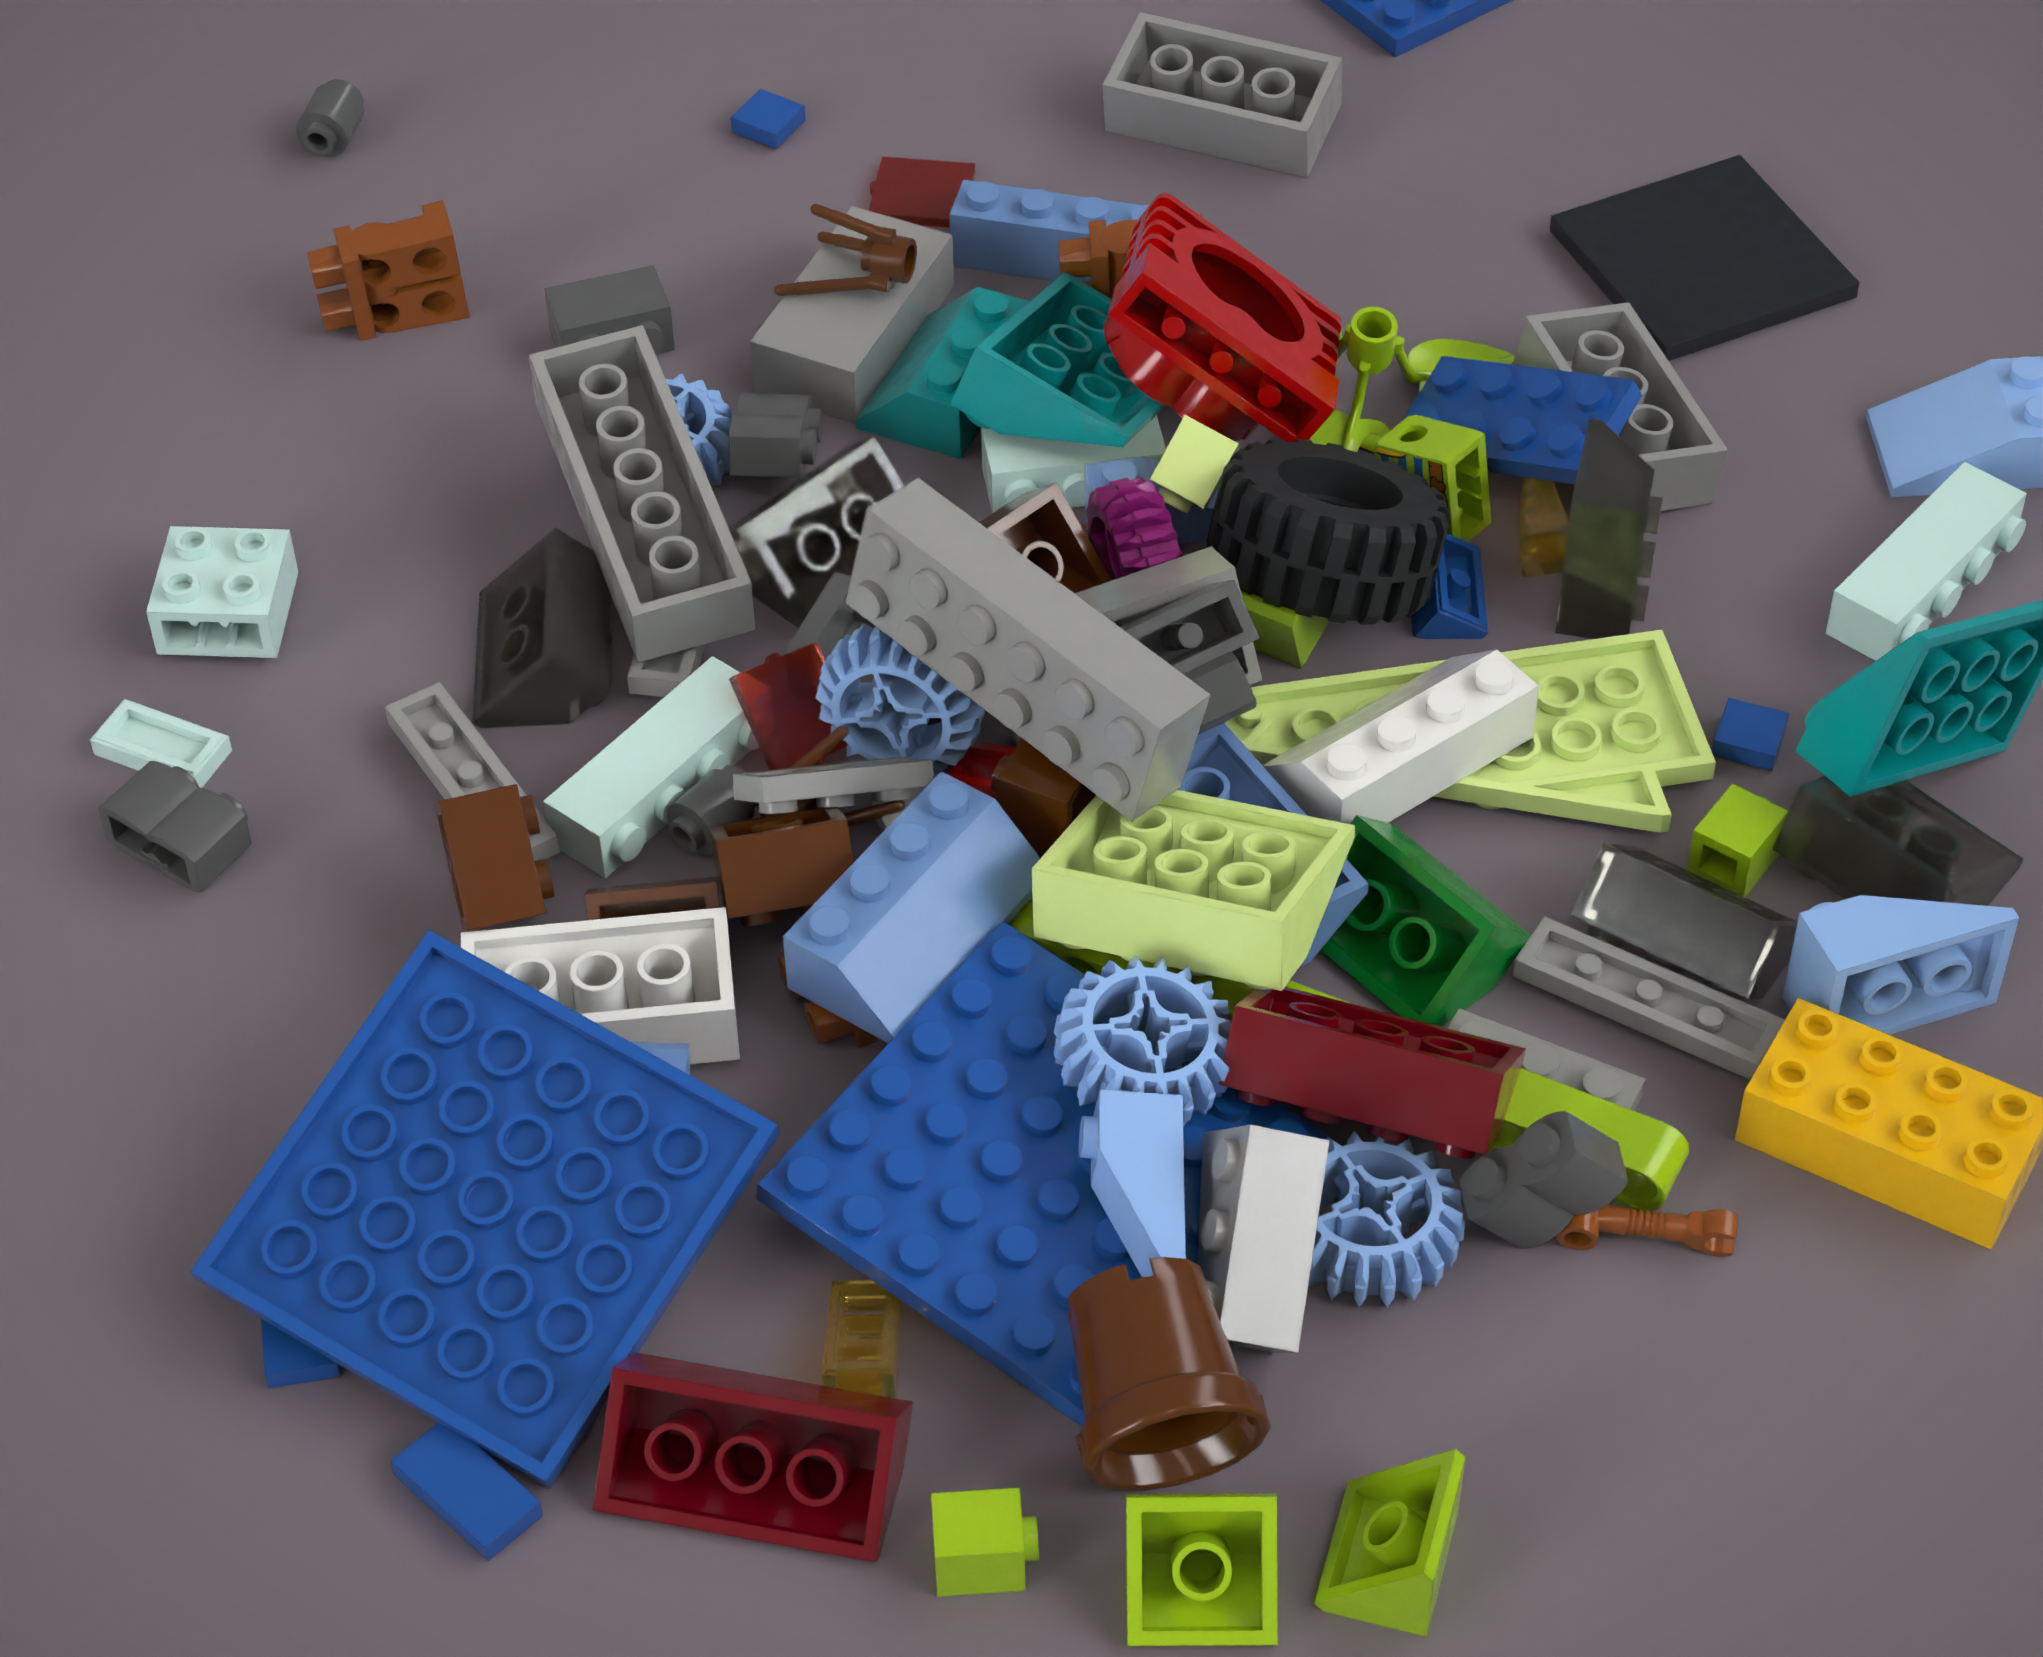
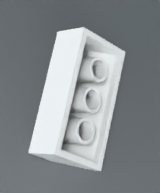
M1497 649L1451 657L1262 766L1307 816L1351 824L1355 816L1359 815L1388 823L1532 739L1539 685Z
M726 907L461 932L462 949L630 1042L689 1044L690 1064L740 1060Z

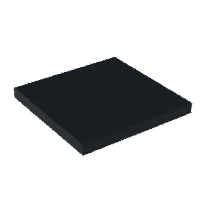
M1741 155L1551 216L1550 232L1613 304L1630 303L1668 361L1857 297L1860 282Z

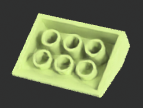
M1181 790L1174 791L1131 822L1096 795L1032 867L1034 937L1058 942L1070 949L1086 948L1118 955L1126 961H1131L1136 954L1140 962L1156 964L1163 957L1166 966L1182 970L1189 966L1191 975L1194 976L1210 975L1242 982L1253 989L1282 991L1307 958L1355 838V825Z

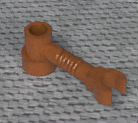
M1608 1203L1592 1213L1579 1216L1574 1215L1569 1224L1556 1236V1239L1566 1248L1587 1250L1598 1244L1599 1232L1620 1235L1628 1234L1629 1236L1635 1235L1636 1237L1641 1235L1644 1238L1648 1236L1649 1238L1655 1237L1656 1239L1662 1238L1667 1241L1683 1242L1688 1248L1698 1249L1712 1256L1725 1257L1733 1255L1734 1239L1737 1237L1738 1215L1723 1209H1712L1705 1212L1692 1211L1688 1215L1668 1212L1664 1214L1663 1212L1657 1213L1656 1211L1650 1212L1649 1210L1643 1211L1642 1209L1636 1210L1635 1208L1630 1210L1628 1207L1612 1206Z

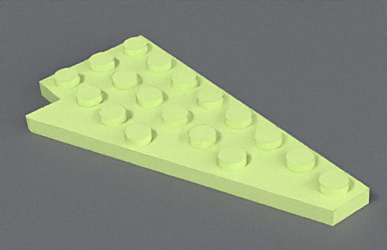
M1655 630L1501 652L1539 685L1533 738L1433 797L1475 803L1479 807L1488 810L1508 808L1662 833L1669 832L1672 814L1661 787L1712 780L1716 761L1663 630ZM1446 660L1251 687L1256 698V708L1225 722V724L1263 765Z

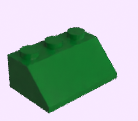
M1356 815L1351 822L1352 825H1355V838L1346 859L1368 882V893L1321 948V951L1399 1016L1442 1027L1454 1018L1459 1008L1467 1009L1497 986L1531 934L1396 826Z

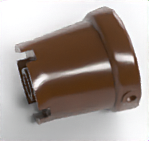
M1172 1257L1151 1258L1149 1261L1154 1276L1141 1277L1130 1280L1126 1264L1119 1265L1087 1279L1071 1292L1068 1297L1069 1311H1067L1072 1334L1085 1422L1075 1438L1082 1458V1465L1089 1480L1108 1489L1145 1491L1174 1487L1208 1477L1240 1462L1261 1446L1271 1428L1263 1396L1259 1395L1252 1381L1241 1376L1212 1303L1202 1268L1188 1259Z

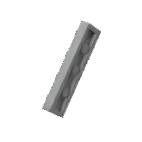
M440 682L385 706L389 726L444 799L514 784L518 785L520 797L527 796ZM537 808L536 813L540 833L529 836L534 861L547 859L560 853L558 835Z
M1545 916L1516 957L1514 963L1513 977L1749 1080H1751L1785 1021L1783 1018Z

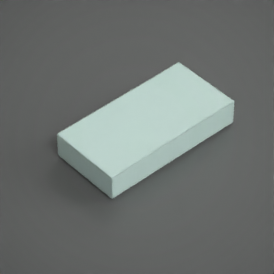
M127 699L120 703L90 739L94 755L138 771L149 761H157L171 768L178 766L189 772L200 788L206 784L232 752L228 735Z

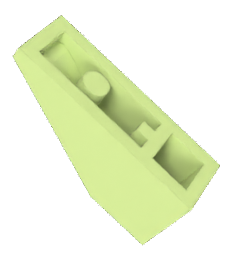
M1184 415L1150 481L1160 487L1158 493L1163 497L1165 504L1184 514H1188L1192 505L1204 511L1219 488L1224 467L1229 463L1231 457L1239 451V443Z

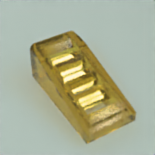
M1522 477L1519 558L1521 574L1524 577L1565 572V567L1568 566L1571 526L1553 481Z
M873 1280L832 1281L822 1366L823 1386L897 1399L902 1301ZM884 1311V1314L846 1315V1312Z

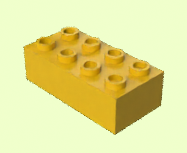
M1797 998L1744 1090L1734 1141L1992 1250L2043 1148V1098Z

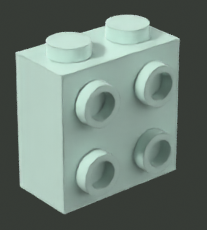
M170 526L146 610L157 655L277 658L298 576L290 530Z

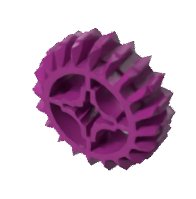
M1142 477L1132 480L1123 478L1111 481L1108 485L1096 488L1095 491L1091 492L1085 511L1088 519L1085 528L1092 546L1112 580L1182 557L1183 553L1177 541L1178 532L1174 531L1171 513L1165 509L1163 497L1157 492L1156 487L1150 481H1145Z

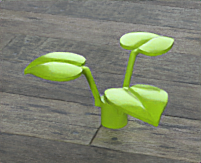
M1371 306L1362 308L1353 315L1351 324L1345 326L1344 336L1342 335V330L1339 334L1340 342L1337 360L1347 350L1349 362L1358 371L1350 415L1348 416L1339 410H1334L1309 440L1315 444L1327 445V443L1341 445L1344 446L1343 449L1358 452L1361 442L1367 435L1376 433L1384 436L1390 431L1383 422L1374 419H1360L1369 375H1376L1386 369L1391 364L1393 355L1396 357L1406 382L1419 384L1420 392L1442 356L1513 365L1514 354L1480 343L1455 339H1433L1422 342L1412 348L1407 358L1404 351L1405 340L1402 336H1396L1398 323L1395 316L1381 307Z

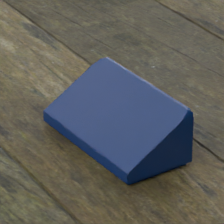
M1447 533L1430 598L1424 606L1411 615L1413 636L1422 639H1483L1488 634L1480 547Z

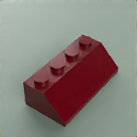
M1284 987L1282 991L1256 989L1234 1007L1223 1062L1229 1067V1072L1225 1082L1219 1081L1218 1085L1237 1089L1236 1097L1248 1103L1274 1106L1277 1100L1302 1106V1114L1316 1121L1341 1123L1344 1117L1369 1124L1368 1131L1384 1139L1406 1141L1409 1135L1435 1141V1149L1445 1155L1472 1159L1475 1158L1476 1153L1486 1155L1498 1140L1523 1064L1526 1048Z
M635 1353L612 1367L593 1510L876 1563L880 1557L903 1474L913 1402Z

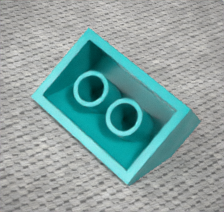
M976 287L927 315L856 419V429L961 459L981 427L972 423L964 412L950 404L976 346L1022 309L1029 301Z

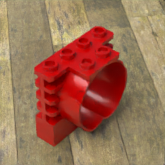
M1169 193L1159 194L1134 224L1129 250L1125 259L1126 263L1122 271V278L1114 287L1108 317L1104 322L1105 340L1119 363V367L1143 393L1163 405L1172 407L1182 419L1184 415H1187L1233 441L1246 440L1260 424L1285 442H1294L1296 439L1309 440L1336 408L1339 379L1335 377L1340 342L1339 334L1342 327L1340 317Z

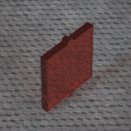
M882 156L877 179L870 183L872 199L869 211L920 226L950 228L951 209L962 181H974L975 163Z
M817 641L783 656L774 652L765 658V663L729 678L769 770L790 768L831 733L830 727L832 724L819 719L822 703L815 699L817 685L820 682V670L825 662L824 655ZM842 740L826 756L846 748L847 742ZM826 756L823 757L814 766L824 764L826 762Z

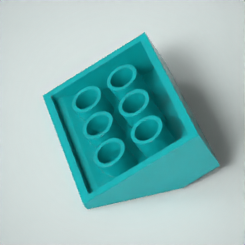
M1067 272L1059 276L976 346L950 403L964 412L967 418L975 425L985 429H992L999 434L1122 448L1166 406L1147 396L1129 380L1119 367V363L1115 359L1109 344L1106 343L1103 328L1104 322L1108 317L1111 299Z
M2043 600L1915 633L1820 699L1810 709L1805 718L1804 725L1806 729L1795 752L1850 797L2006 751L2043 680Z

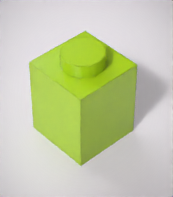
M1732 783L1694 829L1686 872L1743 901L1780 855L1789 811L1762 796H1757Z
M1020 1488L931 1493L937 1597L1026 1591L1025 1562L1039 1561V1545L1036 1516L1022 1517Z

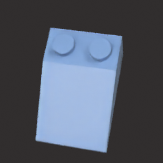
M2043 356L1991 359L1867 410L1866 421L1891 497L1931 495L1964 462L2019 490L2043 488Z
M1859 895L1834 903H1820L1807 911L1799 913L1782 999L1790 1011L1797 998H1800L1888 1035L1997 1002L2019 916L2013 908L1866 895Z

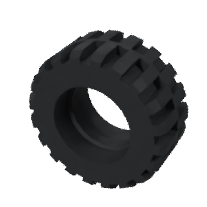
M1271 439L1265 444L1259 442L1248 444L1244 449L1241 448L1237 451L1223 469L1206 541L1207 548L1212 547L1235 567L1240 590L1249 595L1255 594L1263 598V602L1275 607L1283 606L1295 610V614L1312 618V615L1324 617L1330 622L1337 623L1358 621L1360 625L1376 624L1379 620H1384L1387 623L1400 621L1404 616H1411L1425 605L1431 595L1450 524L1449 511L1441 493L1435 487H1428L1427 480L1418 474L1406 472L1403 466L1392 461L1385 462L1377 459L1374 454L1361 450L1355 452L1343 449L1344 446L1331 443L1322 445L1315 444L1311 440L1296 439L1294 442H1285L1283 439Z

